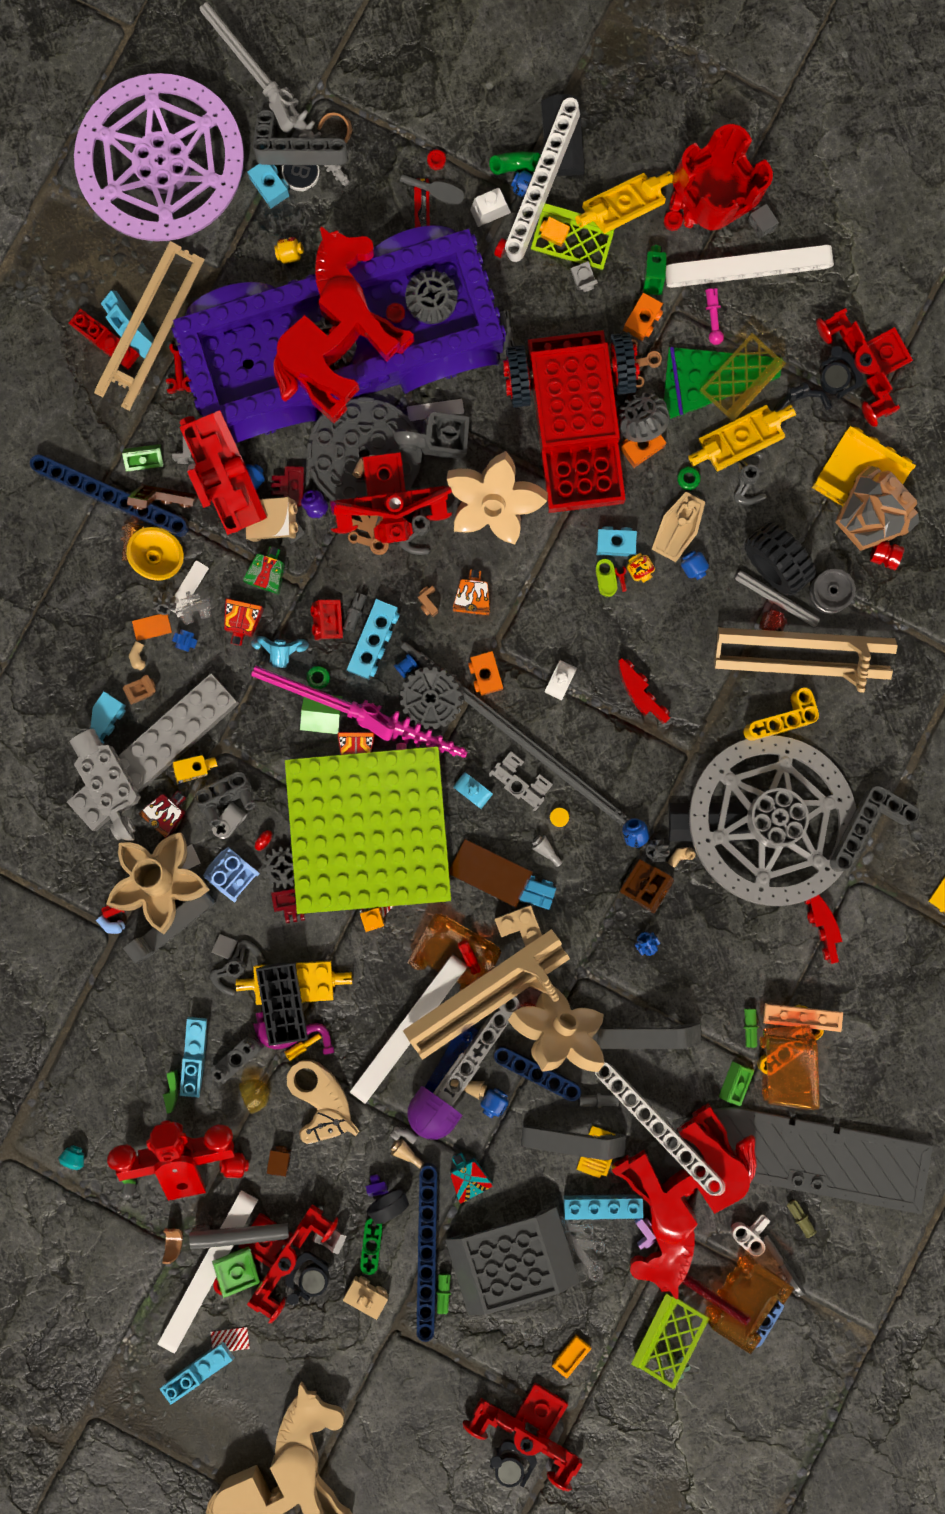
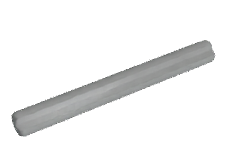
M739 571L735 579L809 625L816 627L820 622L818 616L747 573Z

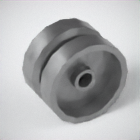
M826 570L811 583L809 588L810 602L815 609L822 613L834 614L840 612L850 605L855 597L856 587L854 580L843 570Z

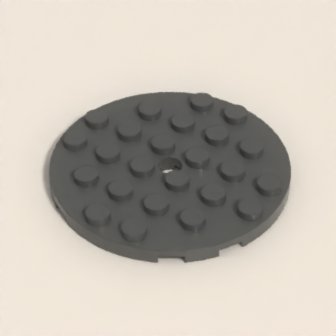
M364 397L349 400L346 404L347 411L335 423H332L324 414L318 419L309 437L307 461L315 484L330 500L367 496L364 472L361 478H356L352 474L359 459H361L359 456L361 450H367L370 455L375 456L401 452L406 491H409L413 486L420 470L422 453L421 448L418 447L414 452L400 450V445L396 443L393 437V433L400 432L401 429H415L412 422L401 410L387 402L384 403L374 400V398ZM381 469L379 477L382 480L388 478L389 473L387 469Z

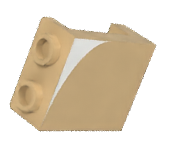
M289 497L260 500L267 518L246 527V539L257 542L261 541V539L296 538V533L298 532V524L296 522L298 508L295 500Z

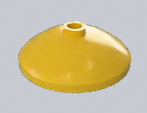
M147 527L136 531L130 537L126 547V555L131 567L141 576L151 580L171 578L180 570L183 564L184 553L181 544L175 536L160 528Z

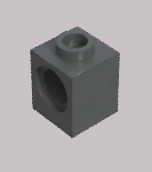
M767 204L762 207L759 205L750 211L751 214L748 221L760 239L777 228L779 222Z

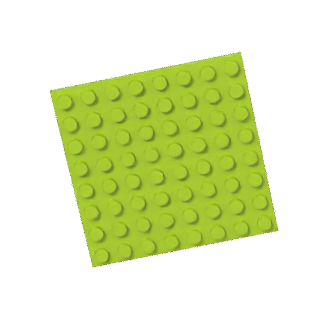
M438 747L285 760L297 914L451 901Z

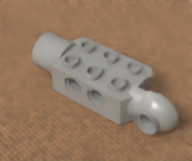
M94 728L86 730L69 741L78 756L74 766L102 816L110 817L113 824L109 825L114 837L117 840H135L133 834L136 831L129 817L127 815L123 816L122 813L136 805L141 796L114 748L109 745H103Z

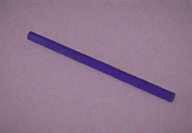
M671 347L670 353L679 415H683L674 347Z

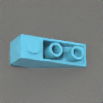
M104 691L93 706L90 729L94 728L102 744H104L103 739L105 736H109L114 730L115 726L113 724L117 719L120 720L126 711L124 709L126 707L125 704Z

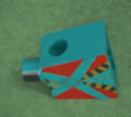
M462 1153L452 1157L456 1168L450 1171V1176L460 1204L493 1187L491 1179L474 1158L466 1162Z

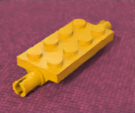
M667 171L658 177L648 178L645 173H642L583 202L582 208L585 210V213L575 217L577 225L580 224L579 227L582 228L591 222H595L605 234L665 204L666 198L662 195L661 188L673 183V175H669L671 172Z
M765 405L699 438V443L703 449L688 455L690 463L694 467L708 459L718 472L784 439L785 434L780 425L781 422L796 416L794 408L791 409L792 405H788L775 412L770 411L768 406Z
M331 961L296 963L302 1002L334 1000L333 987L335 985L352 984V972H332ZM254 965L253 979H236V991L254 990L256 1005H262L256 968L265 965Z

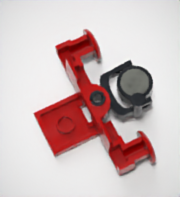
M846 308L835 313L826 321L818 318L816 326L823 341L831 344L832 335L839 332L850 353H856L855 358H853L848 352H843L841 347L834 346L828 360L820 365L821 370L824 369L820 376L821 387L830 394H837V399H840L862 386L864 382L862 373L871 375L872 377L867 379L866 382L876 402L869 405L864 401L861 408L867 422L872 427H877L878 418L884 415L887 417L900 409L899 405L895 406L889 395L893 388L886 375L913 361L895 327L866 342L865 336L857 322L855 321L851 325L848 320ZM838 360H843L854 375L855 385L847 389L845 388L850 382L851 374L846 365L836 362Z
M313 1204L294 1233L289 1232V1239L239 1244L238 1246L241 1249L249 1246L252 1256L270 1268L247 1303V1306L257 1313L261 1312L270 1318L269 1324L278 1318L286 1303L285 1298L279 1303L269 1296L281 1276L287 1275L286 1285L293 1290L292 1294L287 1297L290 1305H296L299 1301V1296L308 1301L310 1297L321 1295L330 1282V1274L328 1272L331 1266L330 1263L310 1251H305L297 1257L294 1249L290 1246L292 1243L300 1249L311 1230L323 1237L322 1243L326 1242L335 1231L339 1221L336 1217L331 1222L322 1216L324 1211ZM260 1213L252 1226L277 1223ZM284 1245L285 1247L283 1248L279 1256H276L282 1248V1246ZM312 1260L314 1263L307 1265L303 1269L299 1277L298 1286L294 1282L297 1270L305 1261Z
M537 1383L533 1384L514 1417L481 1398L474 1409L473 1419L471 1421L464 1420L462 1423L464 1429L470 1435L480 1440L487 1439L488 1435L485 1430L489 1424L495 1428L499 1426L509 1433L515 1430L514 1441L505 1439L499 1447L493 1448L490 1468H495L497 1481L505 1487H515L520 1483V1486L524 1488L537 1464L535 1454L542 1452L552 1458L553 1463L559 1466L556 1472H547L548 1480L563 1491L568 1492L572 1490L570 1481L573 1476L577 1475L583 1465L582 1459L548 1439L566 1410L568 1402ZM526 1422L538 1428L536 1436L525 1430ZM504 1450H512L525 1457L530 1463L525 1473L521 1457L512 1452L504 1454L502 1452Z

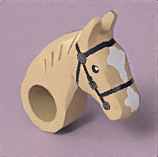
M313 1059L301 1060L294 1064L287 1074V1087L292 1095L317 1108L313 1120L300 1129L299 1134L302 1142L311 1144L336 1137L347 1131L356 1136L359 1130L351 1121L347 1098L335 1076ZM309 1068L316 1073L318 1083L314 1089L303 1090L297 1085L296 1074L300 1069Z

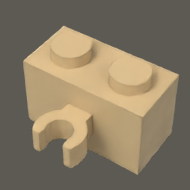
M355 1276L344 1295L343 1301L377 1320L388 1301L389 1294H387V1290L383 1287H375L369 1284L370 1281L367 1278Z

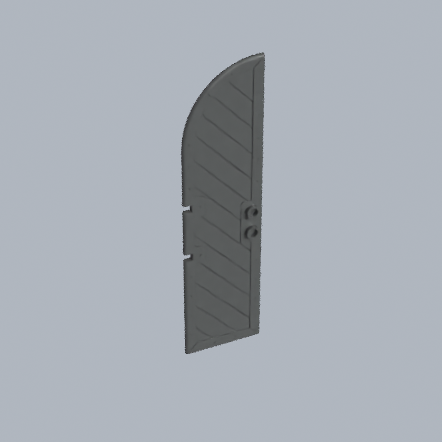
M722 1107L713 1109L724 1125L728 1141L734 1151H736L737 1142L749 1135L755 1137L757 1167L751 1182L922 1214L933 1144L840 1127L838 1134L833 1133L834 1125L797 1118L794 1125H790V1117L744 1108ZM675 1137L669 1143L671 1148L677 1146L678 1141ZM684 1139L691 1146V1148L704 1160V1157L700 1150L693 1143ZM666 1150L662 1165L683 1169L680 1163ZM685 1152L683 1160L688 1163L692 1156L690 1152Z

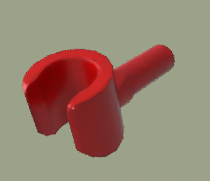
M622 566L623 574H618L617 568H615V575L619 577L622 592L627 591L624 577L626 568Z

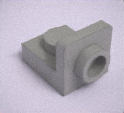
M589 261L570 268L577 290L583 289L584 292L594 289V285L598 282L594 278Z

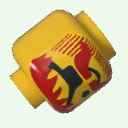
M295 237L280 239L277 245H275L276 258L281 260L283 264L298 262L301 259V254L304 253L302 242H298Z
M639 553L628 560L627 570L634 581L641 580L644 583L652 578L651 574L655 571V567L647 555Z

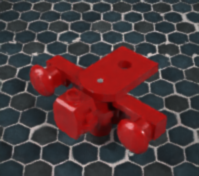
M165 1120L160 1125L154 1126L150 1133V1139L146 1141L148 1148L138 1150V1156H136L133 1147L125 1144L118 1145L109 1152L107 1164L111 1169L116 1170L119 1181L156 1174L168 1201L206 1193V1186L196 1165L234 1158L233 1133L228 1126L219 1124L209 1128L204 1137L194 1139L187 1137L183 1133V1126L180 1123Z

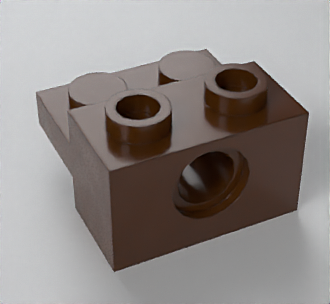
M639 859L621 888L620 893L648 911L655 913L674 880L670 875Z

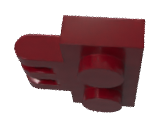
M285 466V476H272V480L279 481V483H271V488H279V491H271V495L284 496V498L289 497L295 500L297 506H302L301 499L304 495L305 468Z
M295 889L271 893L274 912L284 910L286 924L290 923L289 915H292L293 922H298ZM300 914L301 921H305V914Z

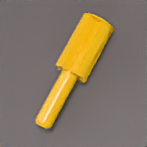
M318 1033L304 1043L301 1041L287 1051H284L287 1059L291 1061L305 1052L308 1046L321 1039V1035Z

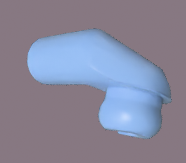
M103 915L96 920L104 931L110 934H119L125 929V923L121 920L110 922Z

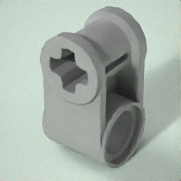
M233 802L230 803L219 817L220 825L212 827L213 834L220 839L228 838L244 821L247 814ZM219 826H225L226 832L224 834H218L220 832Z

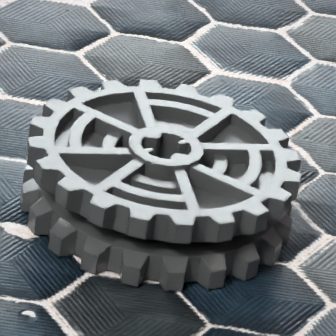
M426 666L423 670L420 668L415 671V674H410L407 677L409 681L403 683L402 686L405 689L400 691V695L403 696L400 705H404L403 713H408L410 721H416L415 725L420 723L424 725V729H429L431 726L433 729H438L440 725L444 727L449 724V721L452 722L456 718L455 714L460 713L461 708L459 705L464 703V700L461 699L464 691L459 689L461 683L460 681H455L456 675H449L448 669L440 670V666H435L431 669V666ZM428 694H435L436 697L434 699H436V701H429L428 698L430 696H428Z

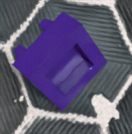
M378 1174L371 1175L372 1185L366 1186L368 1196L372 1197L388 1193L387 1184L385 1182L380 1183Z

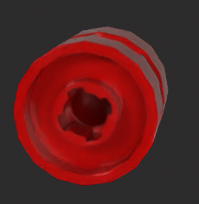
M883 541L873 547L869 561L878 565L884 563L885 567L896 570L902 559L904 547L897 544L891 546L889 541Z

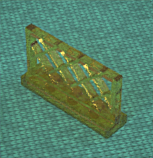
M751 333L699 391L733 422L784 367L786 362ZM751 339L758 344V352H747V344ZM744 348L745 353H739ZM761 354H769L774 360L770 365H761ZM745 355V366L734 367V358ZM747 355H758L759 366H747ZM759 368V377L756 380H748V369ZM745 369V380L734 381V370ZM723 370H731L732 381H721L720 373ZM748 382H753L748 388ZM732 383V395H721V384ZM734 383H745L746 391L743 394H735ZM710 384H718L719 395L711 396L705 390ZM722 397H732L733 405L728 411L721 405Z

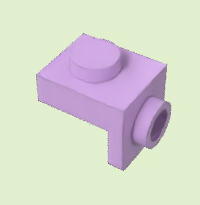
M636 1218V1225L645 1235L637 1244L640 1249L648 1248L655 1242L654 1239L656 1238L652 1231L651 1222L648 1218Z

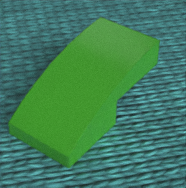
M177 1070L167 1073L170 1091L163 1094L167 1114L174 1111L179 1091Z

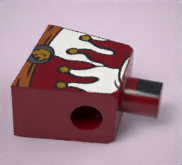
M178 790L171 798L166 794H162L138 814L167 838L172 835L185 814L180 804L186 797Z

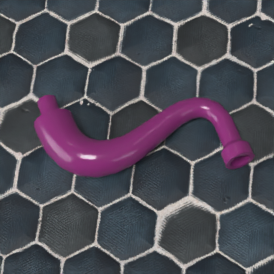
M263 1012L256 1013L257 1023H253L256 1036L263 1045L276 1050L290 1047L296 1043L291 1042L269 1046ZM312 1023L306 1025L307 1035L314 1031L322 1034L324 1043L323 1054L335 1052L331 1044L329 1031L323 1024Z

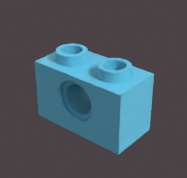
M258 164L247 172L249 179L270 208H273L289 197L287 190L289 186L284 179L280 180L277 175L279 172L275 165ZM269 180L274 181V184L271 186L265 185Z
M613 527L598 529L596 555L634 557L636 554L637 531H632V528L623 527L621 530H613ZM619 537L622 544L616 546L612 543L611 539Z

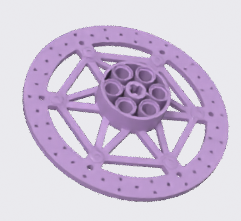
M163 73L146 74L130 78L105 92L92 105L84 117L77 134L74 150L76 177L85 199L94 212L117 231L147 241H170L184 238L210 225L226 210L236 194L244 165L243 143L238 125L222 100L211 90L194 80ZM166 93L184 97L202 107L207 113L202 117L160 100L159 94ZM145 95L146 101L111 127L103 126L107 118L121 105L136 97ZM160 108L178 114L195 123L175 134H171L168 131ZM147 110L146 130L143 138L116 132ZM154 111L162 131L152 132ZM216 125L221 132L225 147V166L222 175L215 173L210 129ZM196 131L189 144L185 146L181 138ZM203 133L205 136L208 170L192 161L189 156ZM96 140L103 141L108 180V186L104 189H101L97 182L93 165ZM117 140L136 144L133 152L130 153ZM158 142H164L161 147H156ZM111 144L132 161V165L116 181H114ZM176 149H180V150H181L180 153H178V154H173V151H174V150H176ZM143 153H148L146 158H140ZM179 167L183 168V170H182L181 172H179V173H176V172H175V170H176L177 168H179ZM191 168L203 176H190ZM146 171L151 172L147 177L142 176ZM136 174L139 181L122 185L131 175ZM162 179H168L165 184H160ZM186 182H202V184L171 205L174 191L180 189ZM144 186L154 193L158 207L123 192ZM209 187L216 189L200 208L184 217L173 220V213ZM160 194H167L165 204ZM116 198H120L159 215V221H146L132 217L118 209L111 202Z

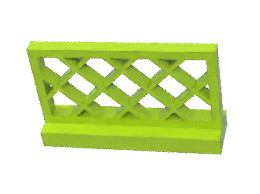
M545 203L539 217L531 250L579 264L587 262L583 259L588 258L590 267L603 270L615 229L604 234L595 222L580 228V224L577 225L575 217L581 215V213ZM551 217L563 224H569L573 231L566 238L575 234L579 244L569 248L565 240L564 244L568 250L563 253L556 252L555 244L548 241L550 245L544 248L537 247V240L541 237L539 230L543 218ZM581 229H587L591 237L581 241L577 232ZM600 234L608 235L607 243L600 247L595 237ZM593 239L597 249L587 253L583 244ZM579 246L582 247L586 254L580 259L575 258L572 250ZM599 251L603 257L601 265L593 263L590 255Z
M666 1293L631 1365L642 1369L665 1385L675 1389L710 1317L682 1300L675 1299L672 1293ZM677 1304L684 1308L686 1316L676 1318L674 1310ZM697 1315L703 1320L700 1327L693 1329L690 1317ZM687 1318L690 1330L680 1332L678 1320ZM674 1322L677 1334L668 1336L666 1326L668 1323ZM691 1332L693 1341L691 1345L684 1346L681 1335ZM678 1336L681 1348L672 1350L669 1338ZM665 1340L668 1351L659 1354L657 1344L659 1341ZM682 1350L684 1359L682 1363L676 1364L672 1352ZM669 1354L672 1365L663 1368L660 1356ZM656 1357L659 1369L653 1371L647 1365L650 1359ZM673 1368L675 1377L672 1382L666 1379L664 1370Z

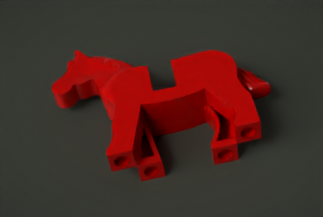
M320 227L322 241L316 256V283L320 296L319 306L321 314L333 327L327 336L304 315L280 337L277 343V354L274 359L273 369L280 388L281 399L284 402L288 401L298 391V385H300L308 394L312 404L332 423H335L347 411L346 404L359 391V384L355 380L337 375L329 366L340 359L352 347L360 335L366 337L387 362L395 353L402 354L414 342V334L410 331L399 329L388 320L370 312L360 284L349 272V269L356 266L358 261H369L373 258L374 247L372 240L366 236L346 237L339 233V231L329 233L326 229Z
M709 1103L693 1112L694 1118L677 1129L682 1138L690 1141L700 1150L704 1161L724 1181L726 1187L723 1194L718 1196L710 1195L684 1168L675 1173L664 1184H661L645 1149L633 1157L626 1155L611 1165L613 1173L626 1180L631 1188L650 1205L651 1226L661 1249L650 1254L648 1257L634 1256L630 1260V1272L638 1280L655 1283L661 1289V1292L670 1291L675 1299H678V1287L685 1279L691 1265L695 1247L694 1229L698 1225L696 1215L685 1197L693 1194L695 1188H698L715 1214L741 1200L747 1194L757 1167L755 1137L749 1135L737 1142L736 1151H734L728 1141L724 1125ZM700 1166L697 1169V1175L703 1177L706 1170L703 1166ZM718 1181L711 1183V1190L713 1192L719 1190L720 1184Z

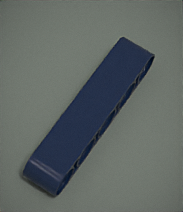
M506 1046L496 1048L494 1059L499 1065L569 1101H575L580 1097V1088L574 1081L552 1070L542 1071L541 1077L534 1078L532 1071L537 1068L540 1069L537 1062ZM506 1051L508 1058L506 1060H499L497 1057L498 1052ZM520 1059L523 1060L525 1067L517 1069L514 1066L515 1062ZM554 1077L560 1080L559 1085L551 1087L549 1080ZM568 1087H575L577 1089L576 1094L573 1096L567 1095L566 1090Z

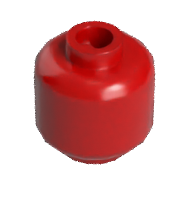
M234 1153V1158L220 1160V1173H223L225 1178H242L244 1171H248L249 1161L245 1160L243 1153Z

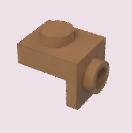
M426 586L419 592L418 600L422 604L420 608L427 616L430 614L434 617L439 612L428 597L435 592V588L433 586L430 588Z
M145 675L141 679L125 685L123 690L132 705L151 697L155 693L156 687L154 681L148 675Z

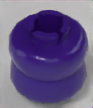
M310 490L303 495L301 505L309 517L321 518L323 517L322 515L326 514L328 503L320 491Z

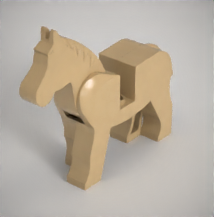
M301 1382L298 1395L289 1405L280 1425L275 1455L270 1467L278 1486L272 1489L271 1493L258 1466H252L229 1476L222 1482L219 1490L210 1498L206 1514H283L297 1504H300L303 1514H352L349 1508L338 1501L332 1489L319 1476L318 1451L312 1435L313 1432L321 1431L325 1427L330 1430L340 1429L345 1417L343 1409L339 1406L323 1402L317 1395V1391H308L304 1383Z

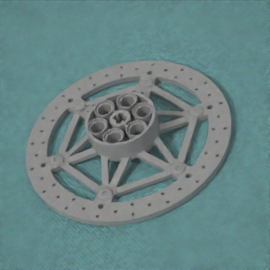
M768 736L754 741L745 739L718 754L699 777L690 802V834L701 863L712 878L724 889L741 899L766 906L793 905L819 895L829 888L843 873V871L836 872L830 867V859L856 810V804L851 789L842 773L829 758L814 747L802 741L783 736ZM766 754L778 755V762L738 775H735L730 770L737 763L750 757ZM793 759L802 762L815 771L825 782L832 795L826 797L792 766ZM776 770L771 786L766 792L741 782L742 779ZM789 773L816 796L818 800H802L799 795L793 792ZM782 774L784 777L785 789L777 788ZM721 781L726 786L717 831L710 832L708 823L709 805L714 789L718 782ZM739 788L757 795V797L750 803ZM731 791H733L748 810V813L745 817L725 829L724 825ZM779 795L784 797V804H781L778 801ZM761 800L764 801V802H766V804H767V809H766V810L761 808V806H760V801H761ZM807 806H818V808L809 813ZM793 808L799 811V817L793 815ZM837 809L838 836L833 852L827 860L822 856L830 810ZM822 812L823 816L815 850L806 830L809 820ZM778 815V818L781 819V821L778 822V819L775 818V816ZM757 819L763 822V828L757 826ZM748 824L750 833L729 834L741 825ZM790 827L795 829V836L789 833ZM772 832L778 836L777 842L771 839ZM802 838L809 853L797 846L795 842ZM756 839L758 841V868L730 844L729 841ZM848 841L847 847L850 850H852L853 846L852 843ZM722 844L756 876L755 882L752 883L742 878L730 869L718 854L715 846ZM787 846L807 859L805 862L771 871L783 847ZM765 847L774 848L775 851L765 867ZM839 858L838 863L843 867L844 861ZM809 866H813L817 870L816 874L799 884L788 887L769 886L771 878Z

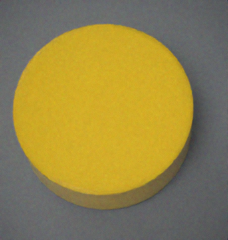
M556 808L550 814V821L556 827H563L569 821V814L563 808Z

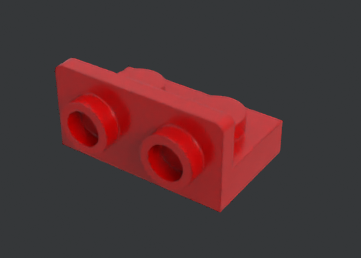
M318 600L313 602L311 616L313 617L312 634L314 639L343 638L341 601Z

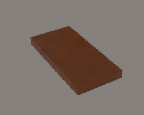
M466 839L449 870L450 875L514 907L517 906L533 873Z

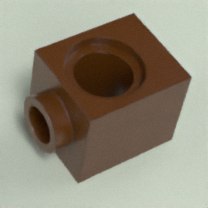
M276 1145L275 1148H272L269 1155L267 1174L286 1177L291 1150H287L286 1146Z

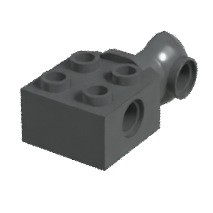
M432 412L423 421L421 434L418 433V430L405 428L401 429L400 432L393 433V437L396 443L400 445L399 449L402 451L414 452L418 447L426 455L461 459L467 455L469 417Z

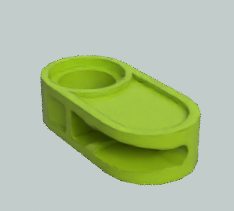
M602 559L597 563L595 569L598 588L602 596L611 597L617 591L614 565L610 560ZM603 563L608 564L610 567V571L606 574L601 573L599 570V566Z

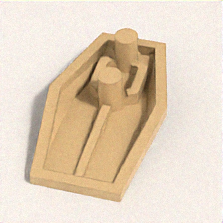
M685 492L663 516L651 550L676 562L698 533L705 501Z

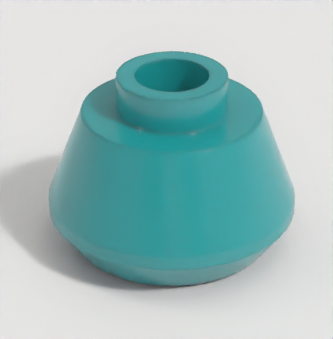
M74 1145L71 1148L67 1147L58 1157L60 1164L67 1168L79 1170L84 1167V1153L80 1147Z

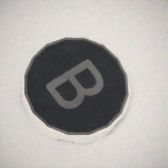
M283 165L282 175L289 188L295 191H306L316 185L319 180L320 170L318 165Z

